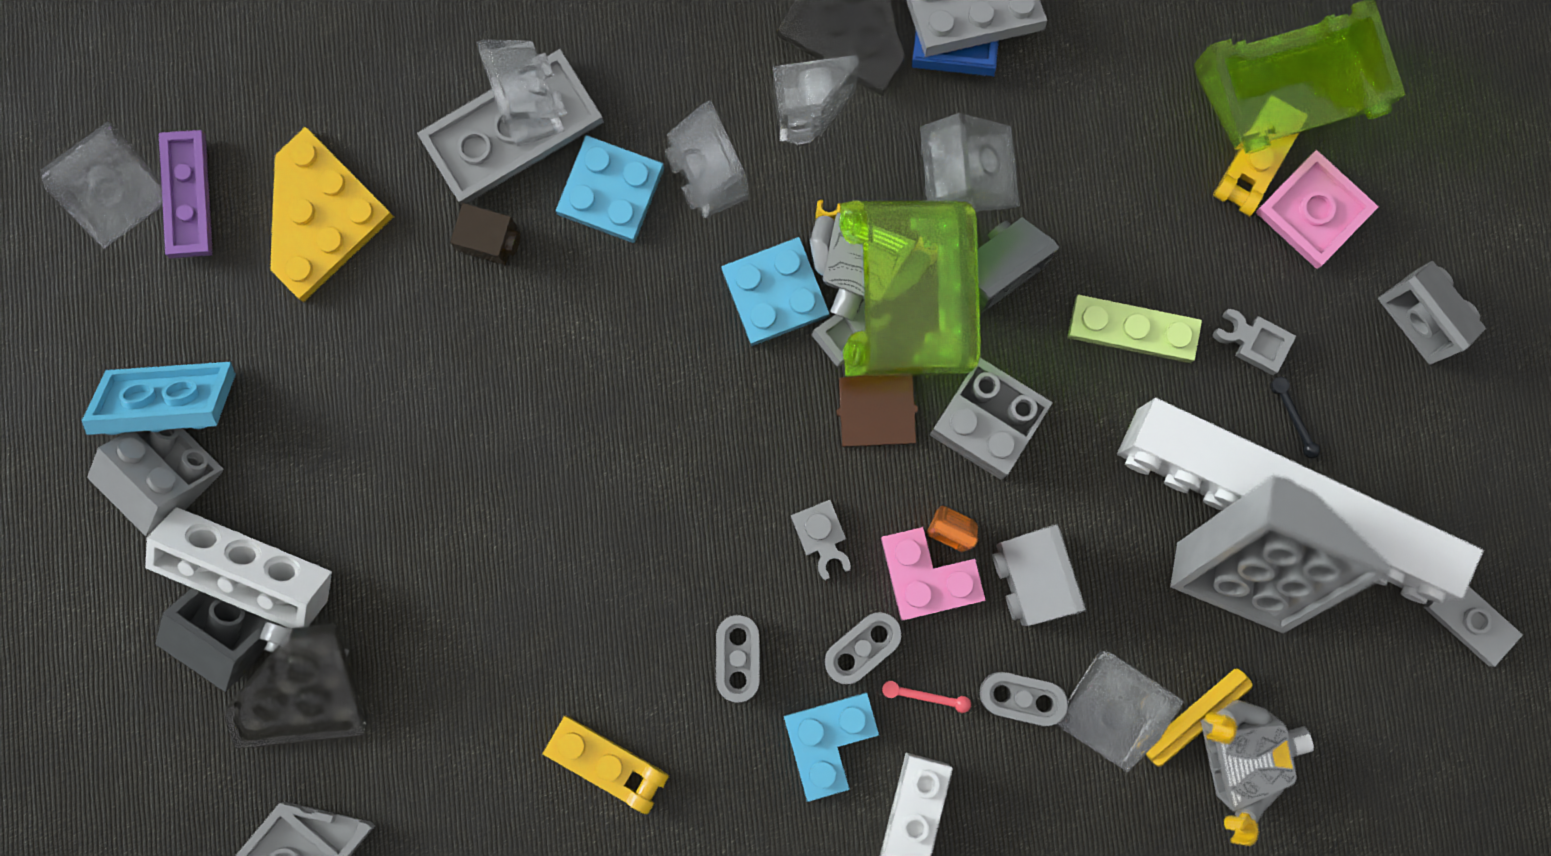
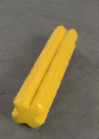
M1239 669L1232 670L1144 746L1143 750L1149 760L1158 767L1163 766L1203 731L1200 720L1204 719L1208 712L1217 714L1231 702L1241 699L1252 689L1253 684L1248 676Z

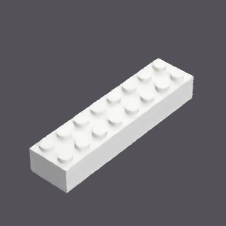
M1157 398L1152 399L1137 409L1117 452L1118 456L1127 459L1125 465L1130 469L1146 475L1153 471L1165 477L1164 484L1183 493H1188L1189 489L1205 496L1203 499L1204 503L1221 511L1272 475L1291 479L1297 485L1314 491L1391 565V573L1375 583L1385 586L1387 582H1390L1402 588L1400 593L1402 596L1421 604H1426L1429 600L1443 603L1444 600L1463 599L1483 552L1482 549Z

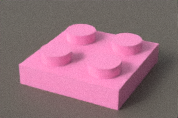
M1315 150L1255 213L1318 269L1379 206L1319 151Z

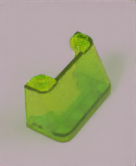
M1375 0L1354 3L1351 6L1353 13L1350 16L1343 14L1335 17L1333 14L1326 16L1318 24L1248 44L1246 40H1242L1233 46L1231 39L1211 44L1193 66L1198 82L1234 149L1244 148L1245 154H1252L1270 147V141L1362 114H1366L1369 120L1393 111L1391 104L1397 102L1406 94Z
M875 200L841 203L839 226L845 240L850 244H863L865 331L853 333L848 338L843 349L845 376L929 377L972 372L979 362L981 352L977 218L973 206L968 202L952 200Z

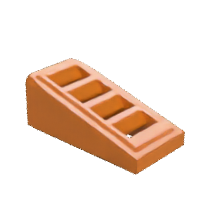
M940 506L926 533L928 534L927 536L951 548L965 552L976 544L978 525L973 519L946 506Z

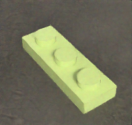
M1077 295L1074 300L1067 338L1192 363L1195 361L1202 320Z

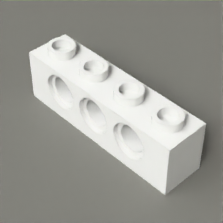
M175 507L147 537L146 569L294 631L304 633L328 601L332 571L178 507Z
M910 753L905 754L880 856H931L952 772V767L949 764Z

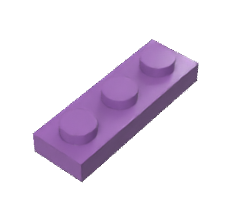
M202 130L159 133L165 255L169 258L212 255L206 135Z

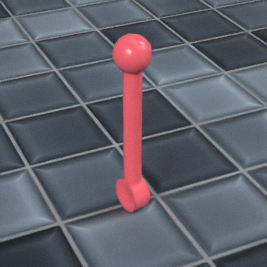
M887 681L882 687L883 694L888 698H894L899 695L955 707L960 713H966L971 708V701L966 696H960L955 699L899 687L894 681Z

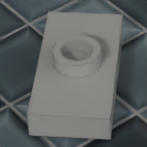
M1469 586L1463 599L1444 600L1443 603L1429 600L1423 607L1484 663L1491 667H1495L1523 636L1522 633Z

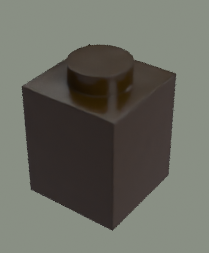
M462 203L450 243L459 253L506 266L508 256H514L518 249L520 232L517 231L518 226L511 216Z

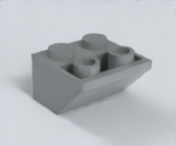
M979 357L930 433V436L1002 480L1011 471L1053 402Z
M183 428L165 429L159 432L136 431L126 432L98 447L87 478L147 536L155 530L175 507L186 510L222 474L223 468Z

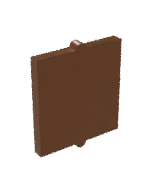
M912 374L839 377L840 408L837 409L836 414L838 417H841L842 447L916 444L915 413L918 411V406L914 404Z

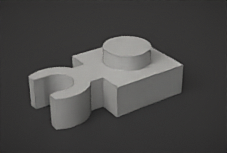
M864 300L854 321L834 315L814 329L812 336L837 367L870 345L873 338L867 331L877 332L887 325L891 317L888 313L879 319L869 316L868 310L875 303Z
M1233 309L1226 310L1222 317L1233 323L1234 331L1233 333H1227L1218 328L1212 334L1214 339L1224 344L1233 342L1239 344L1240 347L1235 355L1236 357L1271 375L1278 373L1296 335L1259 316L1253 320L1250 326L1246 324V320L1240 312Z
M830 500L791 515L806 556L818 551L820 555L818 572L824 580L830 578L826 570V564L831 559L839 560L845 572L850 571L851 565L848 557L843 552L838 551L835 544L846 540V537Z

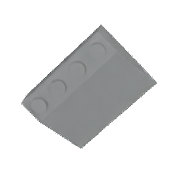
M1272 475L1177 543L1170 587L1280 633H1285L1391 573V565L1314 491L1297 485L1291 479Z

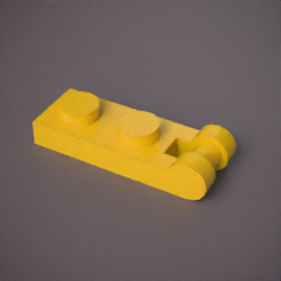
M1271 97L1265 104L1213 196L1223 202L1228 199L1239 205V211L1250 217L1261 202L1263 194L1308 117ZM1239 178L1252 185L1249 191L1236 185Z
M567 715L563 717L543 752V755L646 815H648L654 805L651 799L658 787L663 788L669 778V775L663 770ZM633 771L643 777L637 791L626 785Z

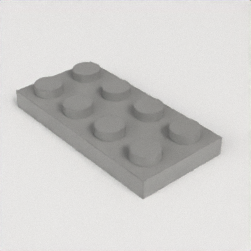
M559 49L417 134L462 206V203H469L602 124L604 121Z

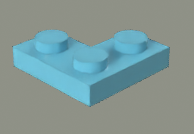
M867 693L784 716L807 802L849 790L837 747L879 735Z

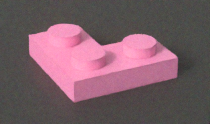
M923 527L881 537L901 621L986 601L975 559L933 569Z

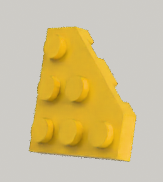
M306 127L275 155L270 270L302 302L309 298L394 217Z

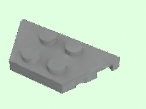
M282 802L276 806L236 856H351L375 825L370 821Z

